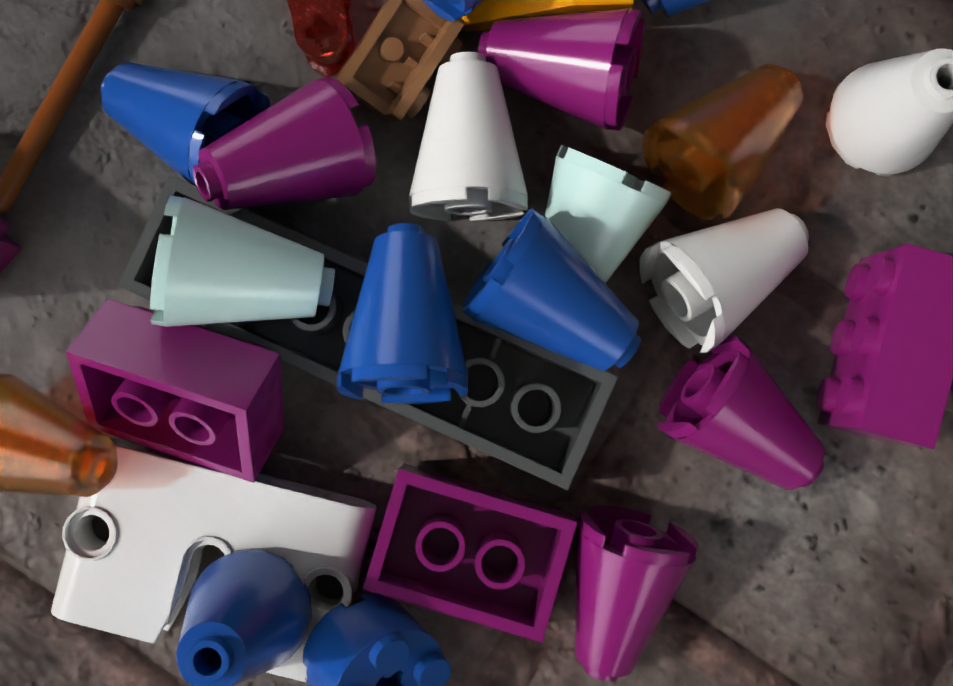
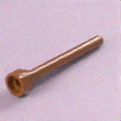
M144 0L99 1L0 175V214L6 213L11 209L122 12L129 13L133 5L140 7Z

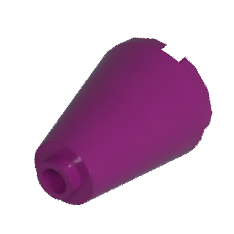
M627 8L496 20L491 31H483L479 41L478 53L485 55L486 62L497 66L502 85L605 130L621 131L626 122L633 96H628L633 77L638 78L645 28L644 18H640L643 11Z
M327 76L313 80L201 149L198 155L200 164L193 166V177L202 198L206 202L214 201L222 210L350 197L363 192L362 188L372 185L375 179L376 157L368 124L357 127L349 108L358 106L353 94L339 80Z
M729 335L719 346L712 349V354L700 364L691 358L680 369L669 384L658 408V412L666 417L665 422H657L658 429L669 438L785 490L809 486L820 476L824 468L823 458L825 449L823 444L750 347L738 336Z
M605 505L591 506L589 516L582 510L577 522L575 657L583 665V669L588 675L601 681L611 682L617 680L618 677H625L632 673L694 564L699 544L691 534L675 524L669 522L667 532H664L649 525L652 516L650 514L628 508Z

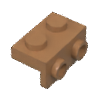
M386 0L335 79L339 80L353 94L355 99L388 123L400 121L405 115L412 119L423 107L431 93V90L425 84L436 67L439 68L440 65L450 62V56L459 52L463 42L457 38V35L465 25V21L459 18L450 22L441 18L423 0Z

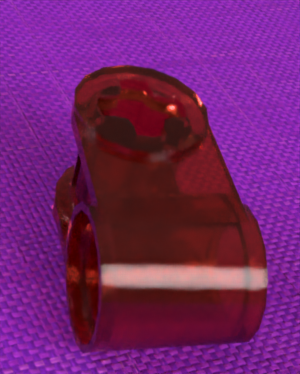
M287 0L292 16L294 37L298 47L305 54L309 66L317 74L324 77H336L356 47L350 15L351 0ZM329 37V46L323 48L324 38Z

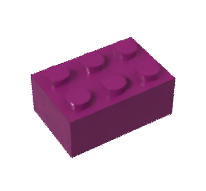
M905 244L860 259L859 264H855L848 275L845 285V296L850 298L845 319L837 324L831 338L830 350L832 354H835L830 377L823 379L817 392L816 409L820 411L817 424L882 442L935 449L953 380V256Z
M107 298L65 351L89 428L254 483L285 428L280 353L268 350L258 343L243 342L211 332L201 325L170 327L152 325L150 319L154 312L141 306L133 307Z
M403 463L397 472L363 589L542 643L577 521L570 512Z

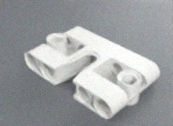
M96 436L77 509L67 517L63 526L62 539L66 553L51 613L58 619L154 644L162 630L169 631L185 603L197 579L206 545H214L220 548L224 555L236 550L262 549L284 557L293 566L292 570L298 575L303 585L306 583L311 594L312 620L300 648L285 663L266 673L306 682L307 667L303 663V650L313 628L328 611L341 603L346 608L352 606L354 595L359 587V576L377 507L375 504L360 498L259 473L256 481L252 483L121 438ZM95 515L102 518L108 525L109 538L107 542L100 540L93 532L92 520ZM323 574L336 577L342 584L343 596L336 599L322 596L316 587V577Z

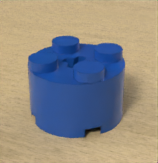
M378 593L360 595L365 601L356 603L348 608L341 603L328 611L313 628L303 650V663L307 667V679L305 678L308 686H444L451 675L450 663L444 658L443 651L438 642L396 599Z

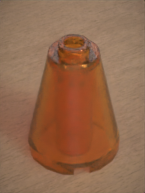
M764 64L656 120L644 131L641 146L644 160L649 170L651 171L658 165L667 178V181L660 187L671 192L670 198L683 209L702 219L712 220L718 213L723 214V219L729 217L743 201L803 104V94L797 76L785 67Z
M0 374V493L90 497L108 485L114 478L118 466L114 442L23 379L12 374Z

